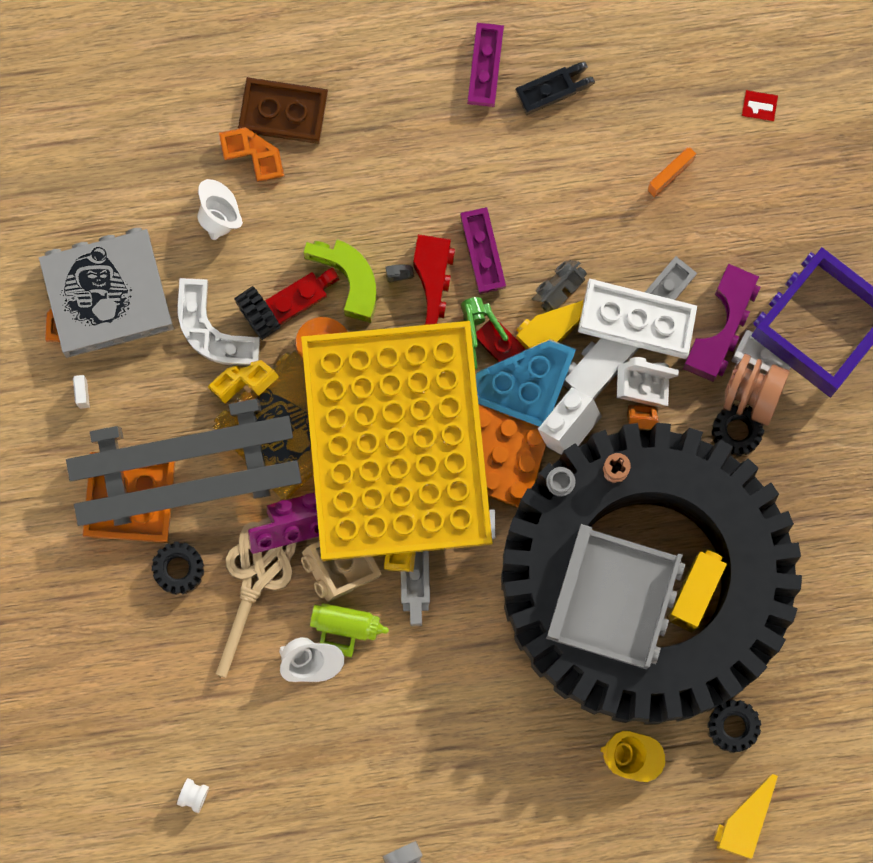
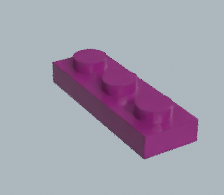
M477 22L467 104L495 107L504 25Z
M485 207L460 213L478 293L483 294L506 289L488 208Z

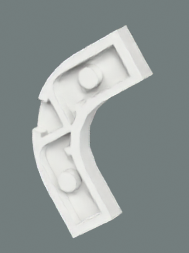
M180 278L178 319L189 344L203 357L220 364L250 366L251 362L258 361L260 337L231 336L220 333L212 327L207 318L206 310L208 280Z

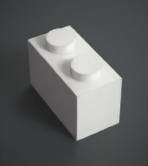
M571 387L541 424L538 431L546 446L562 455L563 451L574 443L579 446L602 416L593 398Z

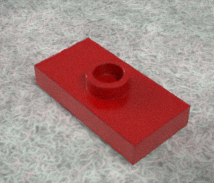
M489 320L476 332L477 341L497 362H501L526 350L500 323L508 336V340L504 341Z

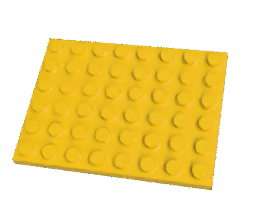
M470 321L302 336L321 560L328 561L492 545Z

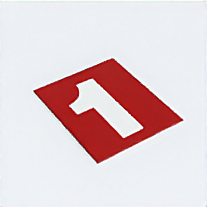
M746 90L742 116L774 121L778 95Z

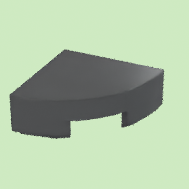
M411 265L385 266L386 277L389 283L415 277Z

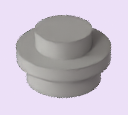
M565 467L554 468L547 476V488L556 496H566L575 487V476Z

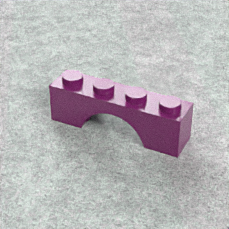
M728 263L715 293L725 307L726 325L720 333L713 337L696 338L684 364V370L714 382L717 375L723 376L729 362L724 360L728 350L733 352L739 336L735 335L738 325L744 327L750 311L745 310L749 300L755 301L761 288L756 285L759 276Z

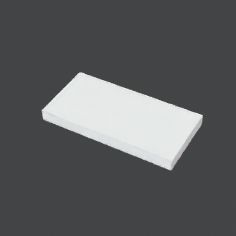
M589 279L578 332L687 359L697 306Z

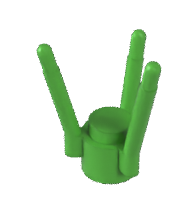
M473 297L463 301L461 309L464 321H470L475 370H477L475 348L478 346L475 326L485 322V316H488L504 341L508 340V336L492 313L490 304L483 305L482 298Z

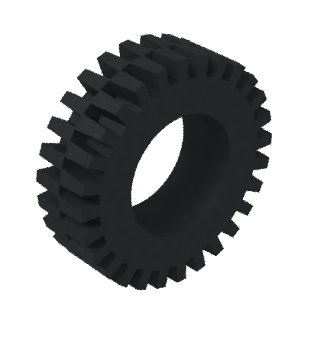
M638 423L623 425L620 431L615 434L608 435L606 429L592 434L588 442L580 447L574 443L563 451L559 460L553 465L548 463L539 473L534 485L526 490L508 531L503 553L501 590L504 591V610L507 622L510 621L515 632L514 640L520 651H525L531 660V668L540 678L544 676L554 685V691L564 699L571 698L581 704V709L591 714L602 713L611 716L612 721L622 723L640 721L644 722V725H657L672 720L678 722L690 719L700 713L708 712L743 691L745 687L756 680L767 669L766 665L780 651L786 641L783 636L786 629L794 622L798 608L793 607L795 596L801 590L802 575H796L795 564L800 559L801 552L799 542L791 543L789 531L794 523L789 511L780 513L775 504L779 496L778 491L772 483L766 486L760 483L755 477L758 467L749 458L742 463L738 462L730 456L733 448L731 445L722 440H719L715 445L706 443L701 440L703 432L693 428H688L683 434L670 432L671 424L656 423L652 430H639ZM621 453L629 459L630 471L624 481L617 483L609 482L604 477V463L610 455ZM617 462L616 465H611L612 473L616 474L618 471H621L622 465ZM565 467L574 474L575 487L570 494L556 496L548 490L546 479L549 472L554 468ZM633 505L662 506L686 516L705 533L715 552L722 556L721 561L727 564L721 576V593L717 608L704 630L682 643L660 647L656 665L651 663L648 669L546 639L580 525L583 524L591 527L605 515L620 508Z

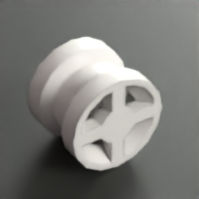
M187 778L179 795L177 805L181 807L189 806L194 812L199 813L206 799L209 786H198L193 780Z

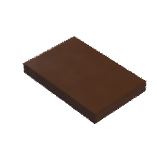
M247 77L238 129L246 127L261 136L320 144L328 89Z

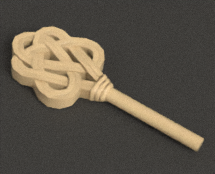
M269 517L260 522H250L244 525L240 533L239 544L232 548L226 557V568L231 576L242 580L240 598L242 600L216 671V675L224 678L227 677L252 603L256 602L264 588L272 591L281 590L291 581L292 569L290 561L295 554L296 543L287 545L285 552L282 549L284 546L270 549L264 557H262V552L253 554L254 565L250 567L248 530L272 523ZM238 556H240L241 569H238L235 565V560ZM277 558L278 560L265 572V568ZM283 571V575L279 580L272 581L275 576ZM257 575L258 581L251 589V578Z

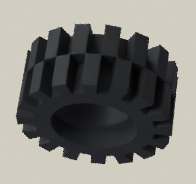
M254 286L234 298L240 311L261 340L281 328L273 312Z
M733 404L730 411L722 409L717 415L711 432L712 436H714L713 441L715 444L722 440L733 447L730 456L734 454L736 457H741L743 454L747 455L756 449L762 440L764 429L763 424L751 420L753 407H746L741 415H737L739 405ZM741 420L746 423L749 432L745 439L734 440L729 436L727 427L731 421Z
M174 542V544H166L163 549L160 548L157 551L158 554L152 560V571L155 581L163 590L175 595L180 593L183 595L187 594L190 590L196 589L195 586L201 583V578L204 576V563L194 547L187 543ZM174 558H183L189 564L187 575L181 579H174L167 572V566Z
M729 700L716 707L709 717V736L712 737L713 743L718 745L723 751H729L730 753L741 752L750 748L758 740L757 738L761 733V720L758 718V712L752 709L753 706L744 703L745 701ZM736 715L743 719L745 731L740 737H730L724 731V721L727 717Z

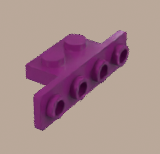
M315 492L266 505L267 514L272 523L248 530L249 546L252 554L319 537Z

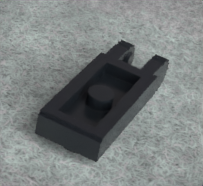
M583 61L568 68L563 67L517 87L515 92L525 114L529 115L595 84L591 76L575 83L572 82L571 77L584 72L588 68L586 62Z

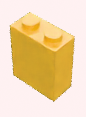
M706 550V553L700 551L694 558L675 599L673 608H671L667 616L670 623L691 633L698 627L727 565L721 561L722 556Z

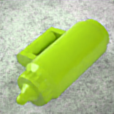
M322 603L321 606L314 605L310 627L317 628L316 631L322 632L320 644L335 645L346 657L352 658L356 639L364 641L367 639L376 640L377 635L389 632L388 627H384L380 623V617L374 616L369 612ZM330 633L351 638L350 646L325 641L326 634Z

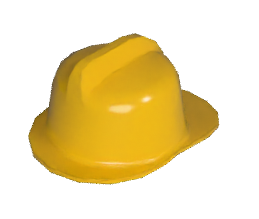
M620 731L614 734L606 745L600 749L608 768L612 773L623 778L639 782H649L656 779L662 773L665 766V753L660 743L649 736L631 731Z

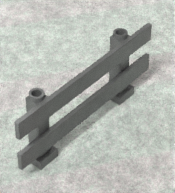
M258 399L229 404L231 416L238 417L239 422L238 426L120 449L117 440L124 439L121 427L114 426L89 431L91 442L99 445L100 452L66 459L69 481L104 475L108 497L75 503L77 525L83 526L114 520V526L131 523L130 517L248 493H253L254 499L270 496V489L302 483L297 460L266 466L262 444L293 439L290 417L284 416L257 422L256 413L262 412L261 405ZM241 448L244 449L247 470L127 493L123 471Z

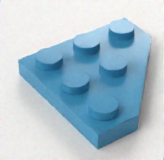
M549 339L477 372L478 404L540 427L555 407L576 349Z

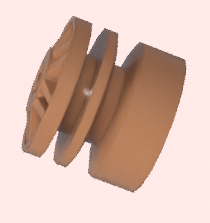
M744 354L742 360L734 367L725 390L723 409L730 411L734 401L737 400L740 402L737 415H741L747 405L753 407L751 420L769 426L790 371L772 364L766 375L761 374L762 360L757 359L754 369L751 370L748 369L751 356Z

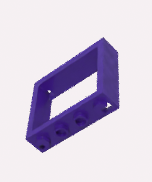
M821 247L816 255L810 252L801 264L804 269L800 274L794 272L785 283L788 287L784 294L778 292L771 300L769 305L772 309L769 313L765 314L762 312L754 321L753 325L756 326V329L751 337L831 398L872 347L873 327L834 376L769 327L817 266H820L873 307V286Z

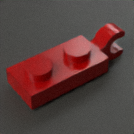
M333 267L325 271L318 278L311 272L266 299L265 302L273 312L278 323L282 325L327 298L324 289L337 283L340 279Z

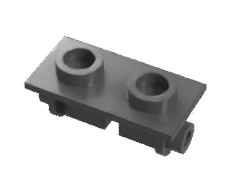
M573 260L562 262L556 268V274L549 281L546 280L537 287V294L532 300L542 302L541 307L546 312L557 309L568 298L562 289L565 287L572 294L585 281L584 277L587 273L583 268L578 267L581 263Z

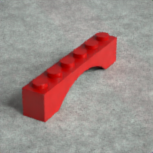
M418 234L413 268L421 280L426 295L427 319L425 325L438 324V319H444L447 302H442L443 291H449L451 275H446L448 264L453 265L455 249L450 248L451 239Z

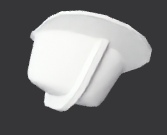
M209 179L202 181L198 186L201 206L197 218L200 225L208 231L211 239L216 240L220 236L228 234L232 229L240 228L243 222L233 193L218 181Z
M296 638L286 646L280 647L279 650L282 657L280 673L289 682L326 681L338 674L344 665V655L338 647L330 644L314 643L308 638Z

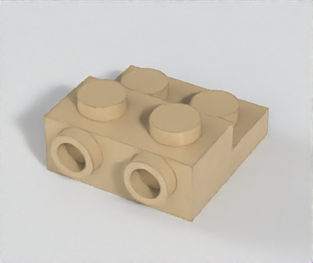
M320 541L309 545L302 552V565L308 573H313L316 579L314 583L315 591L319 597H325L327 603L352 592L355 588L373 581L382 575L373 556L322 561Z

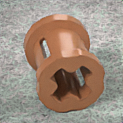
M621 453L610 455L603 466L604 477L612 483L624 481L631 468L629 459ZM618 462L622 465L621 471L614 474L611 472V465H616Z

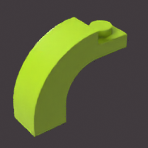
M336 240L334 249H330V245L324 242L314 241V244L306 242L303 252L304 259L334 267L347 278L350 291L344 308V315L371 323L377 301L376 283L373 271L362 254L351 245L340 240Z

